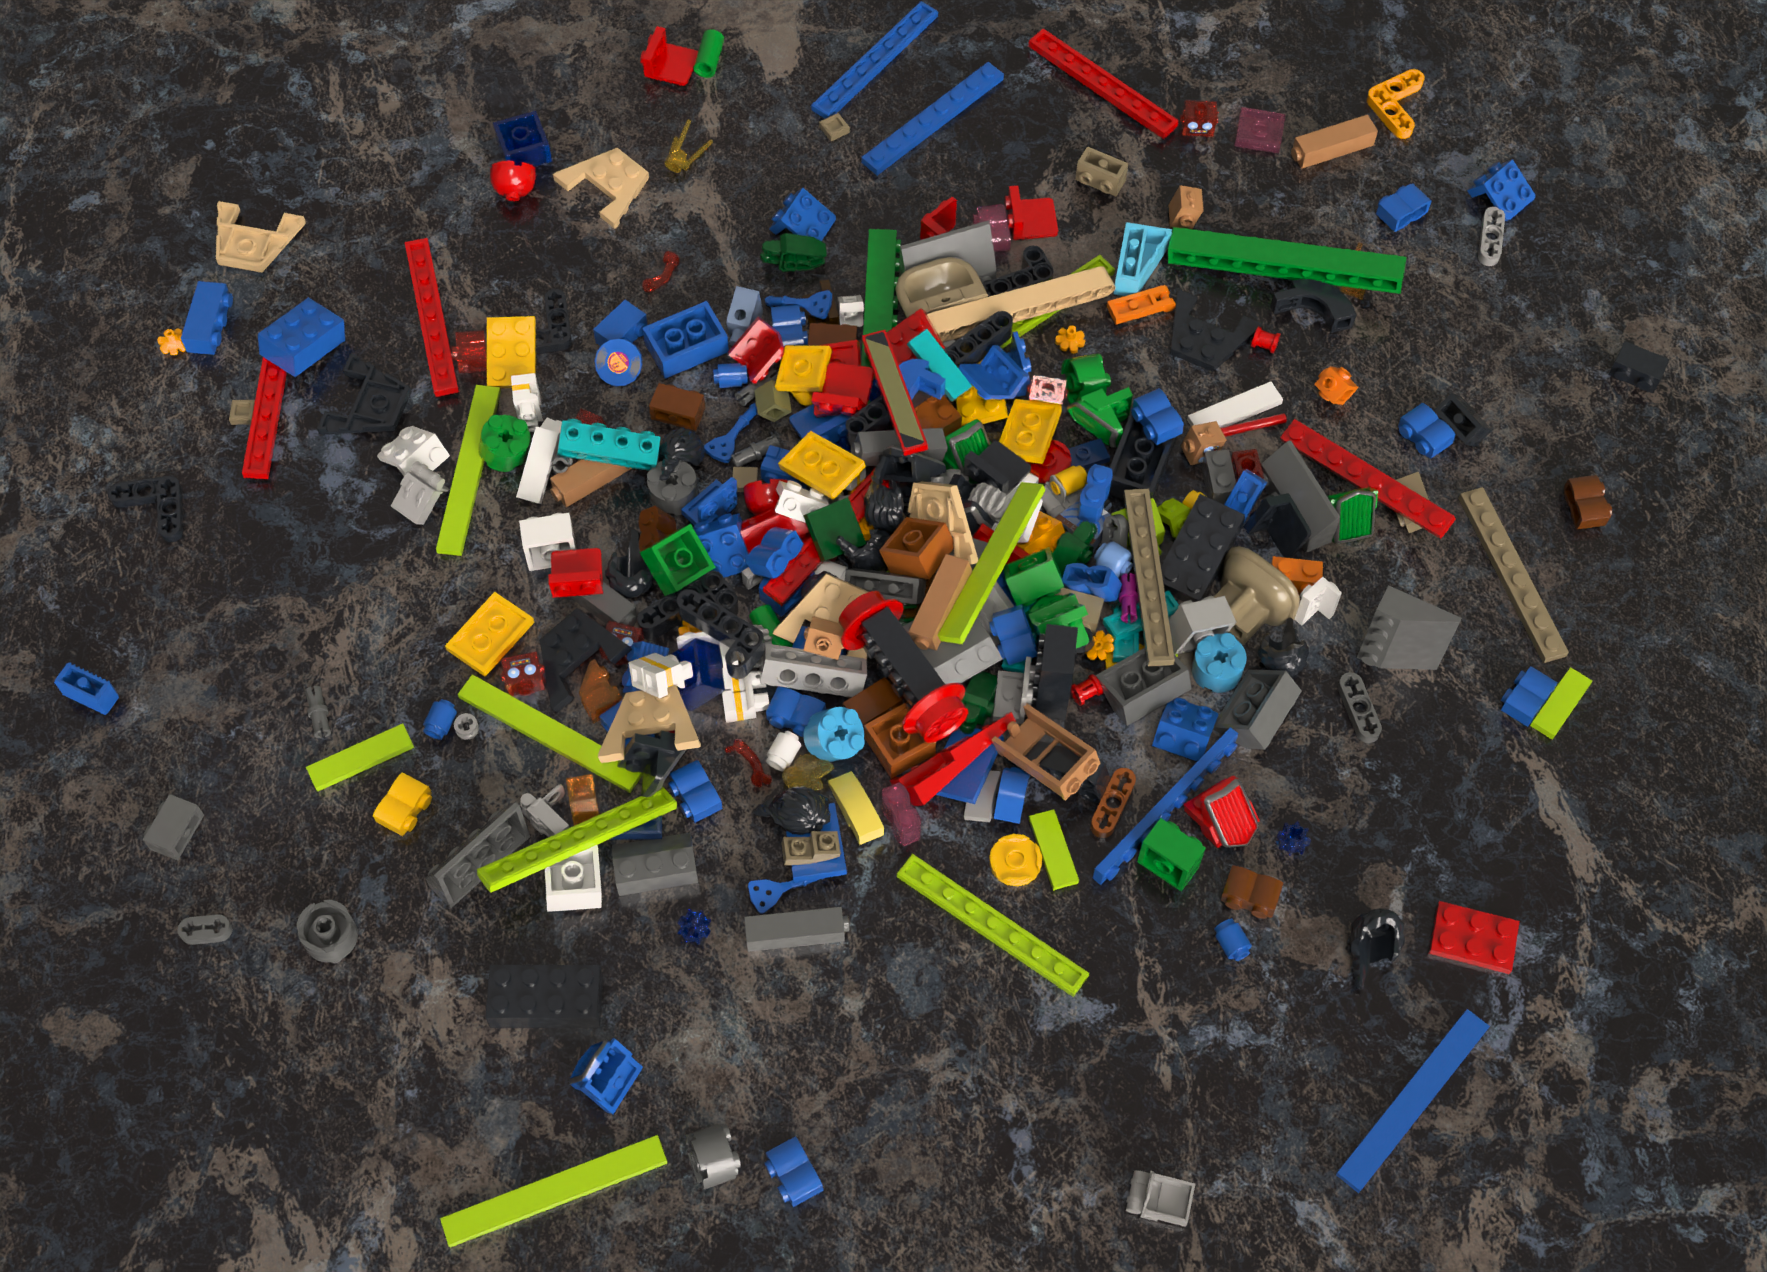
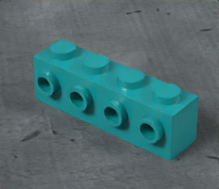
M577 419L562 420L557 455L650 471L652 467L656 468L661 437L655 436L654 433L649 431L635 433L625 427L612 429L606 428V425L601 423L588 425L582 424V421Z

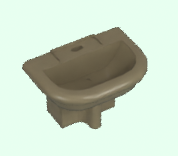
M954 257L940 258L904 271L898 278L895 288L897 299L906 318L920 308L926 314L988 297L977 272L971 264Z
M1241 546L1230 548L1222 567L1220 580L1222 589L1214 598L1225 596L1237 622L1228 633L1234 635L1244 645L1263 624L1280 626L1288 618L1294 620L1300 605V596L1291 580L1260 555Z

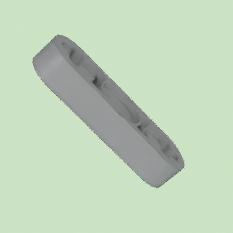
M1497 207L1486 209L1482 218L1478 260L1485 266L1496 265L1502 252L1505 213ZM1492 217H1495V225H1491ZM1493 233L1497 236V239L1491 240L1487 238L1486 234ZM1488 248H1492L1491 256H1488Z

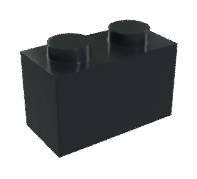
M1624 341L1608 375L1619 381L1636 386L1641 390L1654 393L1670 359Z
M1451 393L1434 409L1466 445L1476 447L1492 431L1459 395Z

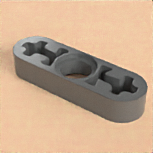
M1345 673L1338 684L1339 694L1357 737L1362 742L1373 743L1381 733V723L1362 678L1356 673ZM1347 682H1349L1351 685H1355L1353 691L1350 686H1345ZM1357 702L1364 704L1366 711L1363 713L1356 712L1353 709V704ZM1366 724L1369 729H1374L1372 734L1369 731H1364Z

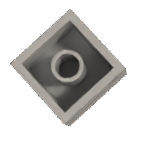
M1208 596L1197 602L1189 600L1178 606L1177 611L1169 617L1175 655L1195 651L1198 643L1205 637L1228 633L1237 623L1225 596L1217 598Z

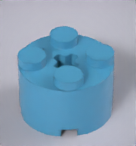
M1231 633L1214 634L1213 637L1211 635L1205 637L1198 643L1192 662L1191 671L1196 683L1202 688L1211 689L1215 693H1224L1235 688L1242 677L1247 657L1244 647Z
M835 707L813 714L804 729L803 736L807 750L823 762L850 758L861 750L865 744L864 728L858 713L853 709L845 707Z

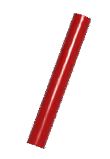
M1283 413L1220 429L1224 436L1227 437L1286 423L1287 418Z

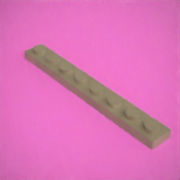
M1481 487L1461 493L1458 499L1542 662L1547 663L1566 657L1569 652L1484 488Z
M1149 489L1124 490V502L1148 667L1174 665L1175 658Z

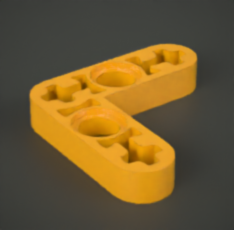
M1416 69L1408 70L1372 87L1367 96V104L1389 130L1400 139L1409 138L1415 126L1412 118L1397 101L1421 89L1424 75ZM1392 86L1399 87V88L1401 89V91H1399V92L1392 91V90L1390 89V87H1392ZM1385 110H1393L1396 114L1388 115Z

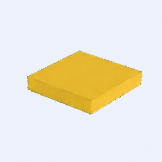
M785 345L784 355L775 383L777 391L822 392L827 366L832 353L830 346Z

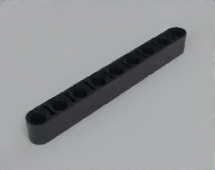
M1006 311L994 313L944 349V351L957 367L960 364H977L987 355L993 345L1000 347L1011 338L1013 327L1012 315ZM919 390L912 399L914 409L930 398L931 395ZM882 395L846 421V442L848 445L851 446L852 442H855L858 432L854 431H884L892 425Z

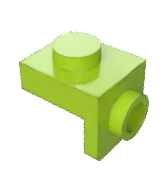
M1171 498L1164 501L1157 509L1162 522L1170 526L1172 537L1176 539L1191 510L1186 505Z

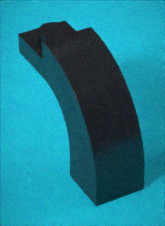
M1311 279L1293 280L1289 290L1283 289L1273 294L1270 306L1273 314L1299 308L1315 311L1324 319L1330 333L1352 328L1357 315L1349 299L1340 290L1327 283Z

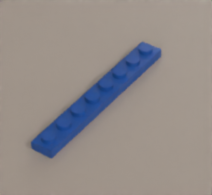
M987 62L862 156V164L878 176L1000 83L1004 78V74Z
M1230 727L1095 868L1093 879L1101 885L1106 879L1112 880L1120 870L1118 866L1123 861L1128 863L1137 852L1136 848L1140 843H1143L1159 819L1162 818L1167 822L1171 817L1170 812L1175 807L1177 809L1181 808L1188 799L1186 795L1191 790L1195 792L1200 788L1205 780L1203 777L1208 772L1213 774L1218 769L1223 756L1229 757L1238 746L1236 744L1238 733Z

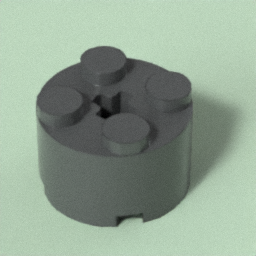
M680 460L674 472L670 473L668 479L660 480L659 476L662 474L661 461L657 463L656 468L652 467L647 474L651 504L666 513L674 514V516L682 515L681 509L698 495L696 473L688 463Z
M323 900L324 902L318 904L313 903L306 907L298 918V937L312 958L321 962L338 963L355 947L359 934L357 926L347 908L341 903L334 900Z
M715 1124L685 1135L686 1145L691 1144L693 1150L688 1153L690 1164L697 1182H702V1190L734 1180L736 1175H738V1168L741 1167L740 1159L736 1151H731L728 1142L731 1141V1134L727 1124Z

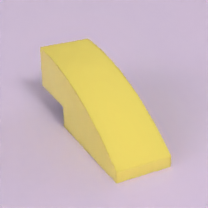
M852 771L828 781L848 826H851L859 845L884 835V826L866 792Z

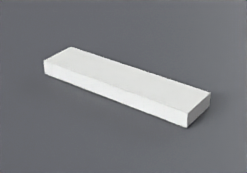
M1268 382L1190 414L1187 417V421L1190 426L1217 421L1219 427L1223 428L1281 405L1283 398L1273 383Z

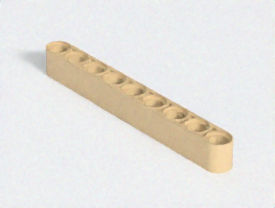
M1101 266L935 311L927 315L943 343L964 336L998 311L1010 313L1014 323L1104 298L1110 295L1116 286L1105 267Z

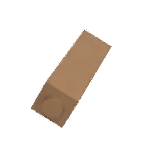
M1368 115L1361 116L1296 137L1291 154L1302 169L1374 146L1378 130Z
M580 460L568 467L564 473H558L550 478L552 484L550 491L557 502L561 500L567 508L632 468Z
M948 554L945 555L909 630V634L918 648L923 650L929 648L937 651L941 642L937 635L972 573L968 560Z

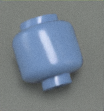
M1114 541L1108 544L1103 543L1094 556L1096 566L1109 567L1117 577L1125 573L1128 574L1133 566V563L1130 562L1131 552Z

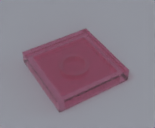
M1241 107L1235 146L1279 153L1286 114Z

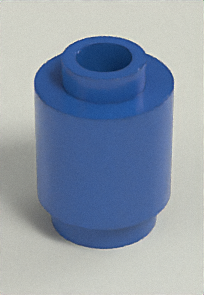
M740 363L718 364V369H713L714 384H719V388L742 387V384H748L747 365H740Z
M443 699L439 702H433L423 723L425 726L423 732L432 738L442 740L443 736L448 734L456 717L457 711L454 709V704Z
M1228 919L1215 927V937L1228 959L1239 961L1250 954L1249 949L1252 945L1239 923H1235L1233 919Z

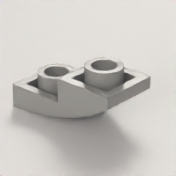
M1001 771L989 772L975 804L966 802L965 820L991 821L996 808L995 796L1001 782Z

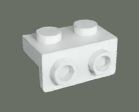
M788 480L787 483L779 481L776 488L779 495V500L775 507L776 513L805 522L803 515L827 506L829 503L824 494L813 488L810 491L803 489L800 484Z
M1324 577L1319 579L1313 586H1306L1300 594V605L1294 620L1303 625L1317 611H1320L1330 619L1336 610L1342 594L1341 591H1339L1334 583L1328 582Z

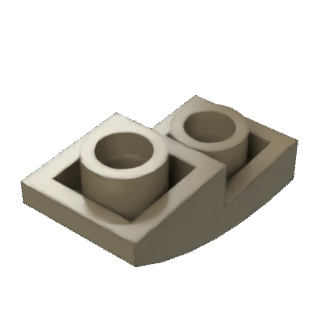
M811 831L810 837H783L781 842L784 865L817 863L831 860L841 855L837 831Z

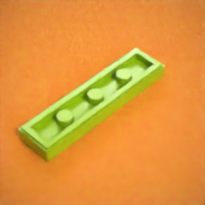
M402 723L311 764L306 769L318 792L409 751L414 746Z

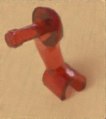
M671 251L665 252L663 262L666 263L664 271L659 276L644 280L642 285L644 291L652 292L670 280L674 267L679 264V257L676 253Z
M735 739L733 746L725 748L726 753L736 750L750 763L754 771L751 776V783L754 786L761 787L762 782L767 785L771 783L772 778L769 774L764 773L758 756L742 739Z

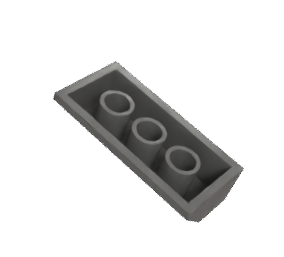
M1287 441L1261 463L1257 476L1267 481L1264 488L1269 495L1290 494L1311 529V536L1302 545L1305 553L1332 542L1340 516L1292 441Z

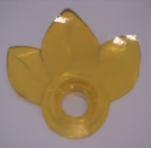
M809 753L795 760L793 766L785 769L782 779L788 788L805 786L814 791L823 789V783L820 778L832 771L834 766L829 761L817 759L815 755Z

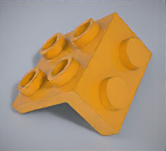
M1039 511L1028 543H1017L1016 546L1028 554L1050 547L1053 553L1057 547L1056 543L1059 537L1065 533L1062 522Z

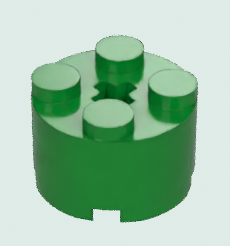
M1099 353L1065 359L1062 363L1061 374H1065L1066 381L1062 382V387L1070 404L1102 388L1106 394L1107 387L1111 386L1110 375L1105 373L1102 356Z
M492 415L484 424L479 442V455L487 462L486 465L491 469L508 472L525 462L530 444V432L524 420L510 415Z

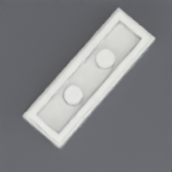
M536 427L517 492V498L542 504L553 459L557 451L560 433Z

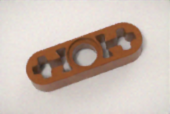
M1119 768L1114 772L1092 818L1091 831L1095 836L1107 838L1114 832L1135 786L1136 776L1132 770ZM1123 777L1128 778L1127 783L1124 784L1121 792L1117 789L1119 787L1120 780H1122ZM1110 797H1115L1119 799L1121 805L1118 808H1110L1106 804V800ZM1105 814L1109 815L1107 826L1104 829H1100L1099 823L1103 821Z

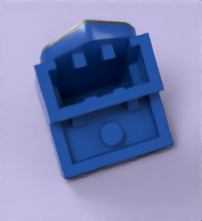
M613 1038L611 1041L604 1040L591 1045L579 1059L569 1083L575 1089L581 1090L604 1111L614 1114L643 1066L631 1057L632 1053L616 1039Z

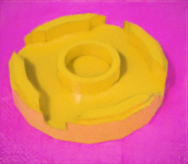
M1010 834L1000 838L992 847L989 864L992 873L999 881L1010 886H1022L1033 881L1039 874L1042 865V854L1040 847L1031 841L1029 837L1020 834Z

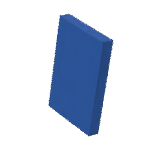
M959 728V730L951 733L945 748L966 736L971 737L981 729L975 728L973 733L964 734ZM1003 735L999 737L1002 741H1004ZM992 743L936 795L975 804L998 754L994 744Z
M835 803L829 804L830 822L823 825L821 831L838 832L840 857L811 864L791 865L794 882L847 875ZM786 831L787 837H810V834L798 835Z

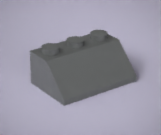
M1143 648L1096 675L1113 711L1126 726L1191 690L1189 669L1175 654L1174 665L1148 667L1146 649Z
M1249 669L1218 716L1213 730L1223 735L1231 727L1238 733L1237 744L1246 749L1265 750L1302 691L1287 671Z
M691 832L665 836L662 839H647L612 845L614 874L619 896L698 883Z

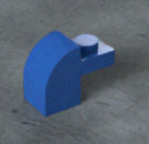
M911 359L899 365L911 401L919 390L941 400L945 394L946 379L936 372L929 371V361Z
M1004 767L994 819L1020 824L1030 774L1020 768Z

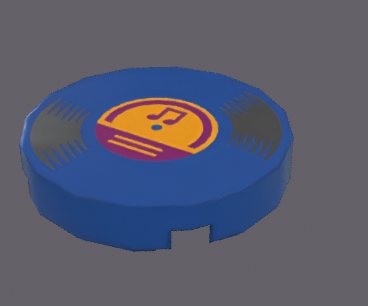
M621 338L611 339L602 344L596 353V371L600 378L610 385H627L635 381L641 373L643 365L642 354L638 347L629 340Z

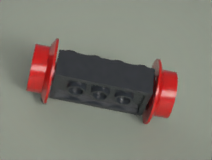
M879 591L867 592L849 603L840 614L839 624L844 629L841 644L847 650L864 648L870 659L875 658L879 663L877 667L882 676L890 678L895 694L899 698L903 696L907 702L905 705L909 712L902 723V728L906 733H919L927 743L936 742L947 737L959 728L968 716V709L962 703L965 695L964 686L961 683H944L900 624L899 619L903 613V605L899 600H886Z

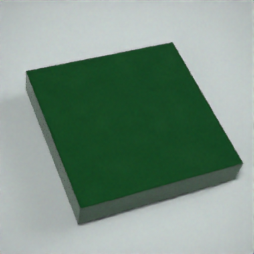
M848 497L803 515L821 562L844 553L836 543L838 536H842L856 547L866 544Z

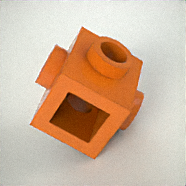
M1343 367L1324 369L1319 374V380L1314 384L1320 390L1318 393L1323 399L1338 405H1343L1359 388L1350 379L1352 377L1351 374Z

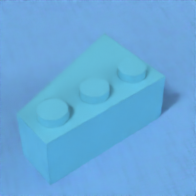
M1126 222L1115 281L1116 288L1113 294L1127 296L1141 292L1168 249L1172 229Z

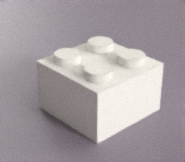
M555 513L551 516L530 517L519 521L522 545L529 571L551 568V553L554 551L577 549L569 513Z
M598 845L544 868L547 912L601 908Z

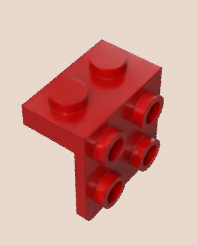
M657 26L654 33L649 36L646 51L643 50L640 62L643 64L644 77L684 86L688 83L694 70L698 51L668 44L665 28Z
M1009 186L1008 196L1004 197L1005 210H1009L1007 224L1008 228L1012 229L1013 240L1056 237L1058 235V225L1053 199L1020 200L1018 186Z
M954 197L941 202L937 209L927 213L922 218L920 240L947 233L955 227L957 200Z
M757 317L728 351V354L741 365H747L749 379L755 384L758 380L762 381L767 376L769 367L783 357L784 345L780 333L760 317Z
M829 363L822 393L813 392L811 402L821 412L832 413L835 411L847 416H853L868 405L874 378L873 369L865 366Z
M599 548L563 550L551 553V574H548L552 598L603 594L602 553Z

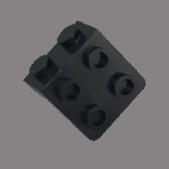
M999 441L992 442L979 456L970 451L964 460V473L978 484L986 483L993 485L1006 495L1031 472V465Z
M1289 493L1277 496L1268 495L1263 498L1261 505L1250 514L1249 520L1243 526L1247 534L1267 530L1284 558H1292L1311 536V529Z

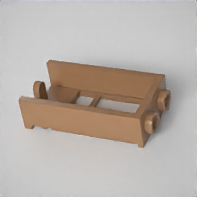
M1026 703L1023 707L1028 717L1025 722L1019 727L1016 722L1011 721L1007 727L1010 737L1003 742L995 736L992 742L999 755L1006 757L1066 801L1071 794H1075L1079 790L1081 784L1088 776L1093 775L1101 764L1096 750ZM1045 734L1054 739L1036 759L1030 761L1024 757ZM1058 742L1081 757L1060 781L1039 767V762Z

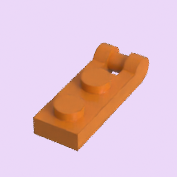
M1162 285L1107 302V308L1115 325L1161 311L1170 312L1175 309L1176 303L1173 298L1169 297L1170 291L1168 287Z

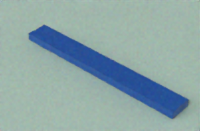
M922 1L918 3L811 105V110L824 119L840 111L938 17V11Z
M1467 1009L1340 1168L1336 1176L1359 1193L1490 1026Z

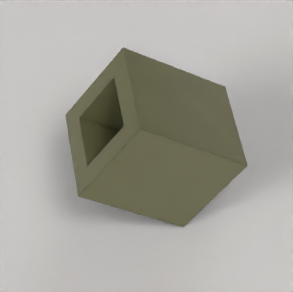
M770 380L754 390L756 407L759 416L776 422L792 411L789 391H777L775 388L776 382Z

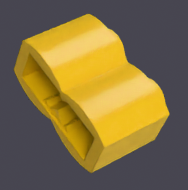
M402 772L392 784L388 794L377 806L373 814L375 821L401 836H404L407 831H412L417 823V815L422 809H427L431 803L432 793L429 786Z

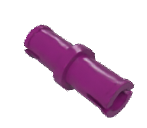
M1125 573L1120 578L1122 583L1121 593L1119 594L1121 620L1128 623V614H1130L1131 623H1133L1138 618L1137 603L1139 600L1138 593L1136 592L1135 574L1130 573V582H1128L1127 573Z

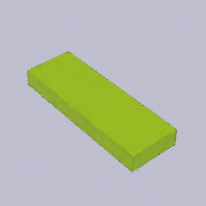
M1570 667L1530 726L1553 740L1591 685L1592 680Z
M1055 810L1029 816V822L1037 845L1040 847L1042 860L1052 889L1057 890L1078 884L1079 878Z

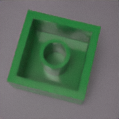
M691 524L679 528L639 552L664 596L679 591L716 568Z
M1050 547L1010 562L1003 568L1005 580L1016 606L1021 604L1023 606L1031 605L1037 601L1036 598L1044 595L1048 597L1059 593L1061 588H1064L1060 570Z
M1160 818L1144 839L1137 862L1182 892L1199 869L1206 848L1197 838L1187 836L1181 832L1179 827L1173 822H1166Z

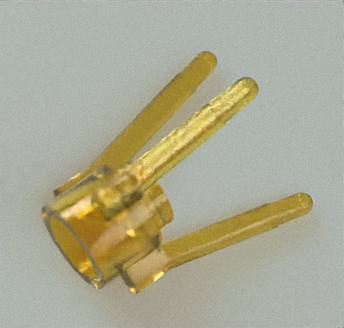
M689 119L679 139L674 137L668 157L665 160V166L672 172L679 173L682 169L687 171L690 164L713 143V140L710 139L687 160L686 153L680 148L691 124Z

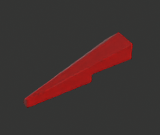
M1012 712L1006 713L990 725H985L975 735L971 737L966 736L934 754L933 757L922 764L913 766L911 771L903 776L892 778L890 780L892 786L913 806L925 805L993 743L992 739L995 736L999 738L1007 730L1008 724L1011 721L1016 722Z

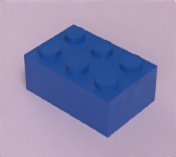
M309 297L258 333L260 355L294 377L345 341L344 319Z
M707 301L642 328L645 345L665 379L729 351L728 336Z

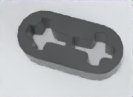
M1121 514L1106 517L1103 524L1102 544L1114 541L1127 549V519Z
M223 915L185 918L180 922L177 929L181 939L190 945L225 941L230 937L233 930L231 923ZM221 923L225 928H221L220 933L216 934L214 929ZM191 926H194L197 930L193 931L192 936H189L186 931H190Z

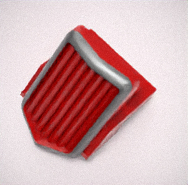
M1236 776L1221 780L1184 804L1185 812L1201 826L1202 834L1217 848L1222 845L1225 847L1247 846L1258 829L1260 819L1252 802L1248 799L1241 781Z

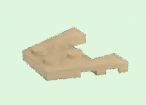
M615 148L553 174L554 181L567 191L586 178L614 200L600 211V217L615 229L619 225L622 215H625L629 210V204L633 198L636 199L649 179L648 171L620 149Z
M219 201L217 204L218 265L262 273L305 225L304 216L284 213L277 231H269L236 225L235 222L240 213L239 205Z
M923 481L913 483L908 507L910 518L946 523L954 539V556L968 560L970 564L977 563V553L957 485Z
M826 573L804 596L800 603L790 611L787 617L778 624L773 634L794 643L805 619L811 622L812 617L815 616L839 623L840 614L845 607L868 591ZM864 648L848 650L846 656L867 659Z
M676 685L667 687L668 695L661 698L642 690L625 694L598 753L601 763L624 760L625 739L633 737L635 733L648 735L660 733L661 730H675V746L677 751L701 747Z

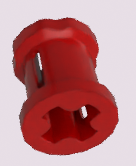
M1258 326L1251 347L1259 346L1270 350V353L1274 354L1281 334L1263 331L1262 327Z
M1091 674L1087 680L1077 685L1072 684L1070 693L1074 701L1081 706L1085 704V700L1095 695H1102L1103 688L1097 677Z

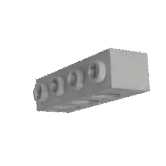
M765 644V652L760 664L761 684L793 688L795 690H808L822 694L841 695L844 697H853L863 691L867 677V662L864 658L840 655L839 659L836 660L803 651L804 649Z

